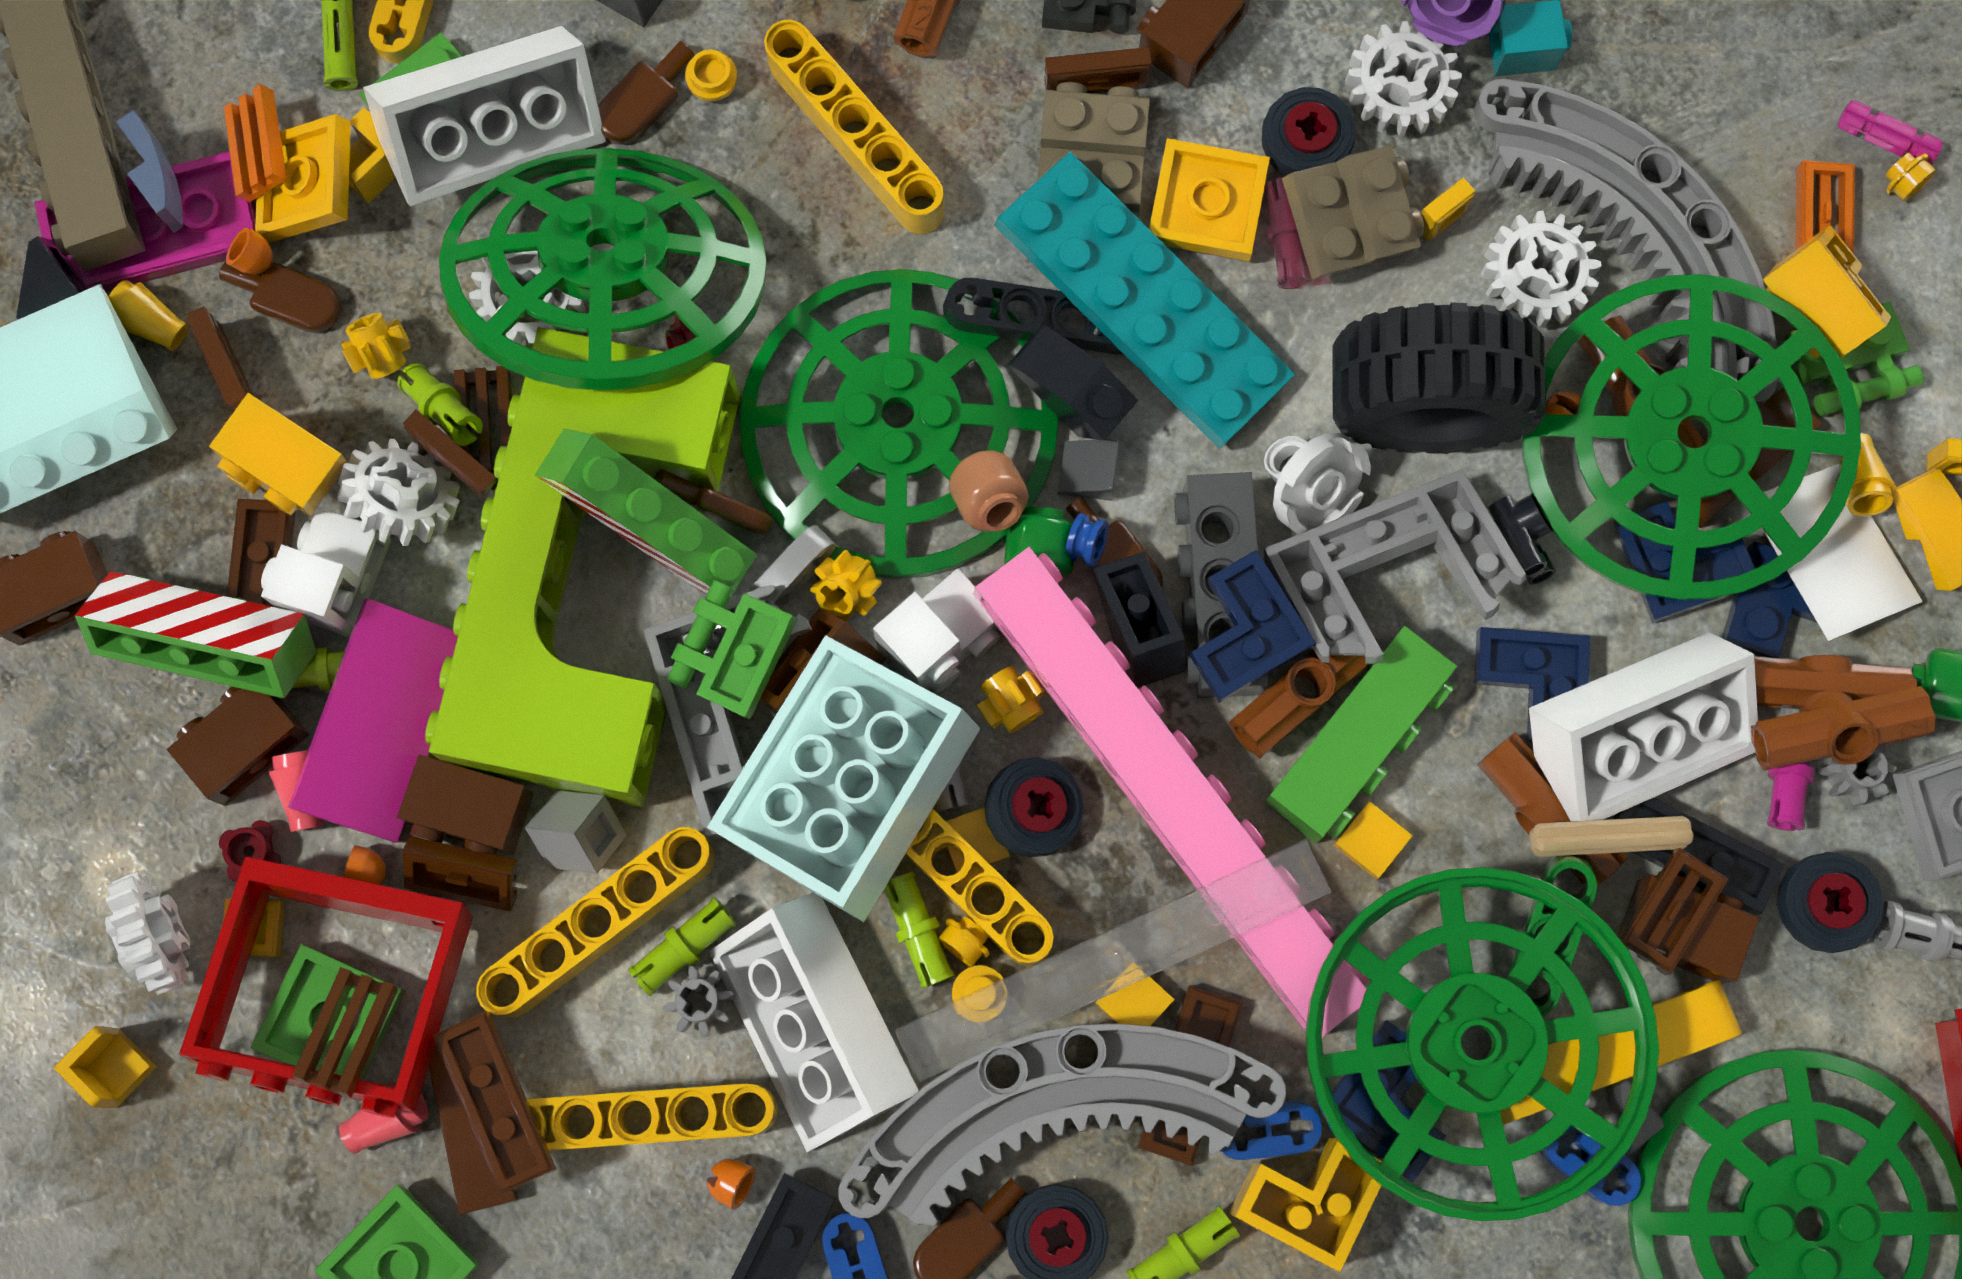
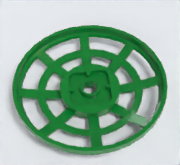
M599 148L579 149L546 155L517 165L494 177L473 193L454 215L444 234L439 255L441 290L448 312L461 333L481 353L506 369L535 381L565 388L602 391L632 389L665 382L694 371L723 353L742 335L756 315L764 295L766 256L763 238L753 216L739 198L719 181L695 167L669 157L637 150ZM581 166H595V168L564 172L543 179L535 184L526 182V180L553 171ZM617 166L637 167L660 172L688 183L676 187L668 181L650 174L628 169H617ZM594 180L593 195L581 196L567 202L549 192L567 184ZM616 181L643 185L659 191L660 194L641 203L628 197L616 195ZM501 193L514 197L498 214L488 238L457 245L464 227L482 207ZM711 195L732 212L747 234L749 248L718 241L709 216L695 200ZM528 204L547 214L538 231L507 234L514 218ZM681 206L694 221L700 237L668 233L664 222L659 216ZM598 244L614 246L613 249L608 251H598L591 247ZM537 251L541 272L522 286L510 271L505 254ZM669 252L700 256L694 272L680 288L664 275L669 261ZM488 257L494 281L509 300L487 322L475 312L463 294L456 274V264ZM717 259L749 267L748 277L740 296L727 314L714 324L693 301L699 297L710 282L716 268ZM554 288H557L569 296L589 301V314L562 309L541 299ZM646 290H650L661 300L638 310L612 314V301L628 299ZM526 313L555 327L577 332H588V361L569 360L543 354L515 343L507 338L505 334ZM673 315H676L696 336L683 345L659 354L632 360L611 361L612 333L645 328L664 321Z
M907 269L871 271L842 279L815 292L792 309L768 335L752 363L743 390L740 411L741 448L750 480L764 508L783 532L793 540L808 529L803 522L824 500H827L831 505L852 517L872 523L885 524V557L861 554L836 545L835 550L829 557L835 561L844 550H848L851 556H858L865 560L868 559L874 569L875 576L880 578L906 579L928 577L957 569L985 555L1006 539L1007 529L995 532L982 531L977 536L951 549L926 556L906 557L907 525L937 519L958 509L951 497V493L931 502L907 507V480L921 477L937 468L950 481L951 474L961 462L953 453V450L958 443L962 425L993 427L987 451L994 450L1004 453L1009 429L1041 432L1040 447L1032 472L1025 483L1029 495L1026 507H1033L1046 485L1055 457L1058 416L1042 400V410L1011 407L1009 404V395L1003 375L994 358L987 351L991 345L1002 337L978 333L970 334L969 332L955 329L942 316L912 309V283L927 284L949 290L958 281L957 279L934 272ZM891 283L890 309L877 310L856 316L838 325L830 332L809 315L811 311L822 303L844 292L873 284ZM968 294L963 295V297L972 301L973 296ZM993 299L989 307L992 308L991 314L993 317L991 320H995V311L998 305L995 299ZM1007 310L1009 318L1014 323L1022 325L1017 320V318L1010 311ZM881 325H889V352L880 353L860 361L842 344L845 339L863 330ZM911 325L935 330L953 339L958 345L938 362H934L923 355L910 352ZM793 329L811 344L813 348L806 354L795 373L789 390L787 404L756 406L758 390L767 364L782 339ZM1017 340L1021 348L1027 342L1023 340ZM826 358L845 376L838 389L835 401L804 402V396L810 379L821 361ZM973 360L978 363L988 381L993 397V405L961 403L958 389L952 378ZM893 404H905L912 409L914 416L908 425L902 428H894L883 420L885 410ZM835 424L836 434L843 450L822 471L816 465L808 450L803 433V425ZM787 426V436L793 457L803 476L809 482L806 488L788 507L778 497L764 471L756 442V428ZM858 466L873 476L886 479L885 506H877L858 500L843 492L837 486Z
M1705 274L1668 275L1635 283L1606 296L1580 314L1557 338L1545 357L1546 394L1556 369L1571 346L1583 334L1606 357L1600 362L1586 383L1576 415L1545 414L1539 426L1532 433L1522 435L1523 463L1529 489L1534 496L1542 517L1551 527L1552 532L1560 543L1586 567L1616 585L1643 595L1672 600H1710L1742 593L1775 579L1803 560L1828 534L1843 511L1856 479L1861 450L1860 413L1852 382L1838 353L1820 329L1794 306L1765 289L1732 278ZM1690 289L1689 319L1654 325L1632 335L1625 341L1602 320L1603 317L1616 308L1643 296L1669 290ZM1713 290L1732 293L1758 302L1787 319L1799 331L1775 350L1767 342L1747 330L1725 322L1713 321ZM1689 336L1687 367L1673 369L1659 376L1637 354L1641 349L1661 340ZM1712 337L1741 346L1756 355L1761 362L1739 380L1725 372L1711 368ZM1813 347L1824 359L1838 388L1844 413L1845 434L1813 430L1812 415L1807 395L1798 376L1790 367ZM1619 368L1641 392L1632 403L1627 416L1594 415L1602 389L1611 375ZM1776 378L1782 383L1791 402L1795 428L1763 425L1760 410L1753 397ZM1686 419L1701 421L1708 430L1706 444L1699 448L1685 446L1678 437L1680 422ZM1541 437H1575V451L1579 469L1596 501L1571 522L1559 508L1548 484L1541 455ZM1592 438L1624 439L1626 454L1633 469L1611 488L1605 482L1597 465ZM1761 448L1794 451L1784 480L1769 499L1749 476L1748 472L1754 466ZM1811 453L1842 456L1840 476L1830 501L1815 524L1800 538L1780 512L1786 507L1800 487L1810 462ZM1647 486L1663 495L1677 499L1675 529L1650 522L1631 511L1625 504ZM1729 489L1751 514L1745 519L1726 527L1698 531L1701 500L1717 496ZM1612 517L1619 525L1639 537L1660 545L1672 546L1669 580L1650 577L1623 567L1595 549L1585 538ZM1761 527L1782 553L1769 563L1738 576L1715 581L1692 582L1696 548H1710L1732 543L1754 533Z
M1485 867L1448 869L1417 877L1386 892L1366 907L1338 936L1319 969L1309 999L1305 1031L1307 1065L1315 1097L1332 1134L1344 1150L1380 1186L1410 1204L1447 1217L1481 1222L1517 1220L1551 1211L1581 1196L1608 1175L1630 1149L1646 1119L1656 1086L1659 1057L1656 1016L1645 980L1629 950L1609 925L1583 902L1551 883L1514 871ZM1485 887L1511 891L1537 900L1552 908L1555 912L1535 938L1500 924L1478 921L1466 922L1462 888ZM1438 891L1442 926L1432 928L1411 938L1391 953L1385 962L1358 941L1371 925L1392 909L1421 895ZM1574 925L1591 938L1609 961L1623 987L1628 1008L1593 1013L1590 1000L1579 979L1567 964L1554 953ZM1477 939L1497 942L1515 948L1522 952L1523 955L1505 979L1486 973H1474L1469 940ZM1445 943L1451 978L1437 983L1425 993L1398 973L1404 965L1420 953ZM1343 960H1345L1370 980L1358 1011L1355 1033L1356 1050L1323 1055L1322 1029L1325 1004L1334 977ZM1542 968L1547 970L1562 988L1572 1007L1574 1016L1543 1020L1537 1006L1525 993ZM1384 992H1386L1412 1012L1407 1025L1406 1042L1373 1047L1375 1016ZM1471 1026H1479L1485 1029L1492 1040L1489 1054L1481 1060L1468 1057L1461 1046L1462 1035ZM1634 1031L1636 1050L1633 1081L1624 1111L1616 1126L1584 1106L1591 1094L1597 1074L1599 1056L1598 1036ZM1579 1039L1578 1069L1569 1094H1566L1542 1077L1548 1056V1044ZM1410 1065L1416 1079L1427 1091L1409 1119L1399 1111L1389 1098L1380 1080L1378 1070ZM1360 1073L1373 1105L1388 1125L1398 1133L1397 1138L1381 1163L1365 1150L1346 1125L1332 1096L1328 1082L1329 1077ZM1528 1095L1554 1113V1116L1533 1134L1514 1143L1507 1144L1500 1110L1511 1107ZM1446 1106L1463 1112L1476 1113L1484 1148L1455 1146L1436 1139L1428 1133ZM1570 1126H1573L1601 1145V1148L1591 1160L1567 1179L1539 1193L1520 1197L1512 1162L1525 1159L1545 1149L1562 1136ZM1420 1149L1431 1156L1451 1163L1488 1166L1496 1201L1471 1202L1445 1198L1415 1187L1400 1177L1417 1150Z
M1802 1050L1753 1053L1724 1062L1695 1078L1669 1101L1659 1115L1664 1121V1127L1641 1146L1637 1155L1635 1165L1638 1168L1641 1183L1637 1196L1628 1203V1228L1632 1255L1640 1279H1664L1656 1256L1653 1235L1689 1236L1691 1250L1703 1279H1726L1716 1262L1709 1236H1739L1747 1258L1755 1267L1744 1279H1885L1873 1266L1879 1253L1882 1236L1912 1235L1910 1257L1902 1279H1922L1930 1250V1235H1959V1256L1954 1279H1962V1170L1958 1159L1938 1125L1915 1099L1888 1078L1857 1062L1827 1053ZM1782 1068L1788 1102L1775 1103L1753 1110L1734 1121L1727 1128L1698 1105L1712 1092L1737 1078L1765 1069ZM1806 1068L1825 1069L1855 1078L1882 1092L1895 1102V1105L1877 1128L1868 1120L1849 1110L1826 1103L1812 1102ZM1783 1120H1791L1794 1145L1793 1154L1783 1155L1765 1163L1741 1142L1748 1135L1764 1126ZM1815 1120H1823L1840 1125L1860 1135L1867 1142L1848 1165L1835 1158L1819 1154ZM1914 1121L1927 1134L1943 1160L1954 1189L1957 1211H1928L1927 1201L1918 1176L1906 1156L1896 1146ZM1683 1122L1710 1145L1693 1176L1688 1197V1212H1652V1192L1659 1163L1672 1135ZM1726 1159L1748 1181L1740 1195L1737 1212H1708V1201L1713 1181L1721 1164ZM1885 1159L1891 1164L1903 1185L1911 1212H1880L1879 1205L1873 1192L1867 1185V1181ZM1810 1206L1820 1214L1822 1230L1815 1239L1807 1241L1800 1236L1796 1229V1217L1803 1208Z

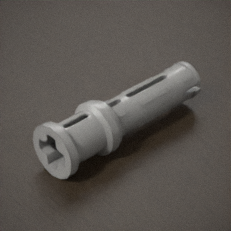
M1888 900L1884 903L1882 920L1874 933V944L1878 949L1890 951L1896 947L1920 953L1923 960L1934 963L1942 961L1946 957L1962 961V927L1954 925L1952 919L1948 918L1946 914L1933 912L1927 916L1903 910L1901 904Z

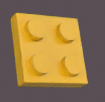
M333 114L280 131L287 180L256 198L255 232L261 234L268 242H274L348 220L351 121Z
M1167 138L1149 230L1167 247L1250 262L1270 157Z

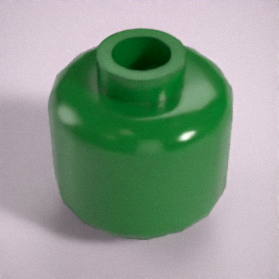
M1026 507L1018 521L1007 528L1004 565L1030 547L1037 557L1045 553L1058 568L1063 578L1069 576L1073 570L1074 560L1070 558L1069 553L1066 551V543L1072 523L1064 519L1065 513L1049 507Z
M1935 648L1927 655L1924 665L1913 663L1912 674L1917 679V687L1921 686L1929 695L1935 719L1962 722V651Z

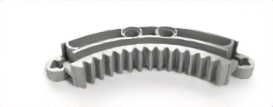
M1495 79L1487 83L1481 90L1474 107V113L1481 127L1489 132L1496 133L1493 158L1488 169V175L1492 178L1494 188L1500 189L1505 179L1509 178L1512 179L1513 189L1516 193H1519L1527 183L1532 184L1533 198L1539 199L1547 190L1551 191L1552 205L1555 207L1568 199L1571 201L1570 215L1573 217L1584 210L1588 211L1589 216L1586 226L1592 228L1603 222L1606 228L1602 239L1607 241L1619 237L1622 241L1616 251L1617 254L1623 255L1631 252L1635 254V258L1629 268L1631 271L1646 269L1648 273L1642 281L1668 275L1705 274L1732 278L1765 289L1761 272L1748 243L1727 208L1694 169L1673 149L1646 129L1602 105L1578 95L1540 84L1510 79ZM1495 97L1504 99V106L1508 108L1505 115L1497 114L1496 106L1492 105ZM1524 110H1526V112H1525L1523 118L1521 119V116H1522ZM1646 170L1656 174L1660 183L1648 181L1641 171ZM1691 224L1703 227L1708 232L1710 238L1698 236L1692 230ZM1690 289L1656 293L1649 300L1651 305L1665 306V309L1656 318L1659 324L1689 319ZM1713 290V321L1725 322L1747 330L1767 342L1775 350L1777 349L1772 310L1744 297ZM1689 336L1662 340L1664 343L1674 345L1665 356L1666 362L1675 365L1673 369L1687 367ZM1712 337L1711 368L1725 372L1739 380L1747 373L1749 366L1752 365L1753 369L1761 362L1756 355L1741 346ZM1778 378L1774 379L1753 397L1758 407L1765 403L1776 391Z
M1096 1024L1077 1025L1033 1033L994 1046L957 1064L925 1085L899 1107L868 1140L842 1177L838 1188L839 1200L842 1207L850 1215L858 1218L875 1217L883 1213L890 1206L908 1217V1220L917 1226L924 1224L931 1226L940 1225L943 1219L935 1208L936 1205L950 1208L956 1204L950 1190L951 1187L961 1191H968L971 1188L966 1173L968 1170L978 1176L987 1174L988 1171L984 1157L988 1156L996 1163L1004 1162L1006 1160L1004 1144L1007 1143L1016 1152H1021L1025 1150L1024 1134L1026 1133L1036 1143L1044 1142L1045 1126L1047 1125L1052 1128L1057 1136H1064L1066 1134L1067 1121L1072 1119L1079 1132H1086L1090 1116H1095L1102 1130L1109 1129L1113 1115H1118L1123 1130H1130L1136 1117H1141L1146 1133H1152L1158 1122L1163 1121L1165 1122L1167 1137L1172 1139L1181 1127L1187 1128L1188 1144L1194 1146L1203 1136L1208 1137V1154L1214 1156L1222 1148L1229 1147L1246 1115L1253 1118H1267L1277 1113L1283 1106L1286 1097L1285 1083L1281 1075L1274 1069L1235 1049L1196 1035L1159 1027ZM1079 1037H1088L1094 1040L1098 1048V1057L1095 1063L1084 1069L1071 1066L1066 1056L1067 1047L1070 1042ZM1000 1057H1012L1019 1065V1078L1009 1088H997L990 1080V1067ZM1235 1059L1242 1063L1245 1062L1252 1066L1241 1073L1245 1078L1252 1082H1258L1262 1076L1268 1077L1272 1081L1269 1090L1272 1094L1276 1095V1098L1272 1105L1262 1102L1256 1109L1247 1103L1250 1093L1237 1084L1233 1088L1234 1097L1215 1089L1224 1085L1231 1078L1235 1068ZM873 1156L880 1164L890 1168H902L892 1182L886 1173H881L874 1186L875 1192L880 1195L877 1203L866 1202L862 1207H858L854 1203L858 1194L851 1188L855 1180L865 1182L875 1169L874 1166H862L867 1157Z

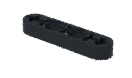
M962 278L949 288L943 303V313L947 322L955 329L1028 341L1041 325H1046L1083 350L1124 355L1101 331L1099 336L1094 335L1096 325L1084 314L1083 316L1086 319L1085 330L1072 333L1061 326L1059 322L1060 311L1066 308H1073L1081 312L1062 291L979 278ZM964 294L973 296V304L981 306L976 308L973 315L964 314V306L957 303L961 302ZM994 297L999 298L1000 301L995 311V320H991L989 316L992 308L989 307ZM1017 300L1028 303L1034 311V321L1027 325L1014 323L1007 314V305Z

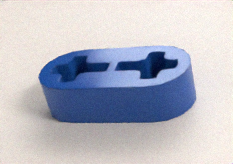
M1300 1102L1283 1103V1106L1277 1113L1267 1118L1245 1116L1242 1122L1243 1126H1262L1263 1137L1246 1140L1245 1150L1237 1151L1235 1143L1231 1142L1228 1148L1224 1147L1220 1152L1222 1155L1235 1160L1301 1154L1310 1151L1317 1145L1322 1135V1123L1317 1112L1307 1104ZM1297 1111L1299 1120L1308 1121L1310 1125V1132L1302 1133L1301 1143L1293 1145L1291 1136H1272L1271 1125L1289 1122V1112Z
M1570 1126L1566 1132L1572 1129L1576 1132L1573 1143L1586 1154L1583 1160L1572 1153H1563L1559 1156L1555 1152L1559 1147L1557 1139L1540 1151L1543 1158L1566 1178L1590 1161L1601 1148L1600 1144L1573 1126ZM1624 1155L1613 1168L1615 1169L1619 1166L1622 1170L1618 1177L1620 1182L1624 1184L1621 1191L1609 1189L1604 1193L1601 1189L1605 1183L1603 1178L1585 1193L1601 1204L1614 1206L1627 1204L1637 1196L1640 1189L1641 1177L1638 1168L1631 1159Z
M842 1213L831 1219L824 1229L822 1242L832 1279H856L854 1271L863 1269L866 1279H889L870 1222L866 1218H858L849 1213ZM845 1222L849 1223L852 1230L862 1229L865 1238L857 1244L860 1262L853 1265L846 1248L840 1247L836 1249L833 1244V1238L841 1234L840 1224Z

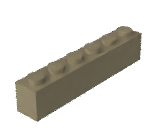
M0 0V32L3 36H7L9 44L8 48L3 49V55L11 74L15 79L19 80L21 91L15 92V99L22 116L31 124L33 135L27 136V143L34 160L43 168L45 179L39 181V187L47 206L51 211L55 212L58 224L52 225L51 231L59 251L64 256L71 255L85 271L145 252V244L76 1Z

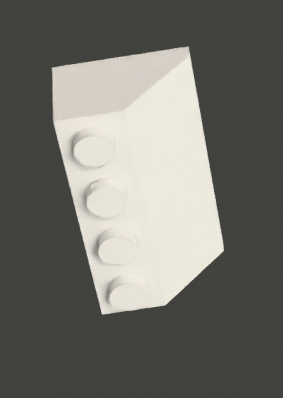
M562 26L363 87L377 137L406 202L410 206L491 180L517 165L546 155L586 149L606 142L601 132L602 122L584 44Z
M1708 632L1530 707L1529 714L1534 757L1570 821L1606 819L1755 753L1751 742V725H1756L1758 721L1754 654Z
M811 893L773 907L709 950L718 971L722 974L721 977L727 990L735 993V997L732 1000L807 1153L910 1099L919 1091L822 897Z

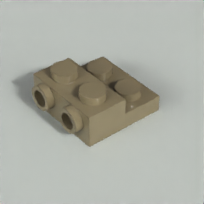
M1075 82L1061 83L1057 85L1056 91L1045 90L1038 180L1071 151L1131 212H1139L1150 98H1139L1137 90L1124 86L1109 89L1108 95L1087 93V88L1084 85Z
M1392 145L1349 155L1337 162L1293 172L1282 178L1312 280L1401 257L1422 247L1419 238L1424 233L1423 217L1418 209L1410 208L1405 192V187L1409 182L1408 166L1401 157H1395Z

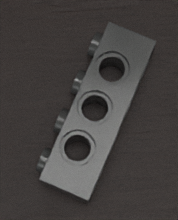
M1252 472L1187 475L1183 492L1174 494L1176 525H1185L1186 545H1178L1179 576L1189 577L1190 597L1182 598L1181 602L1183 630H1193L1194 650L1210 641L1209 632L1212 629L1218 627L1231 629L1235 626L1218 598L1206 588L1205 579L1254 550L1258 551ZM1208 523H1218L1228 531L1229 540L1220 544L1209 542L1203 536L1201 528ZM1186 651L1185 670L1187 684L1196 683L1197 699L1215 698L1190 658L1192 651ZM1268 676L1262 677L1230 697L1261 695L1268 687Z

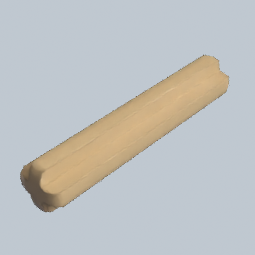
M1684 816L1538 823L1529 833L1531 850L1538 857L1684 849L1693 842L1694 837L1691 830V821Z

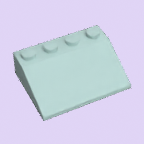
M101 284L0 327V513L169 439L178 430Z
M825 635L707 828L864 922L978 734L980 727L962 708Z

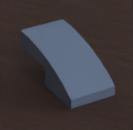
M133 109L116 121L144 159L142 164L127 174L156 214L175 233L183 227V209L176 176L161 144L151 129Z

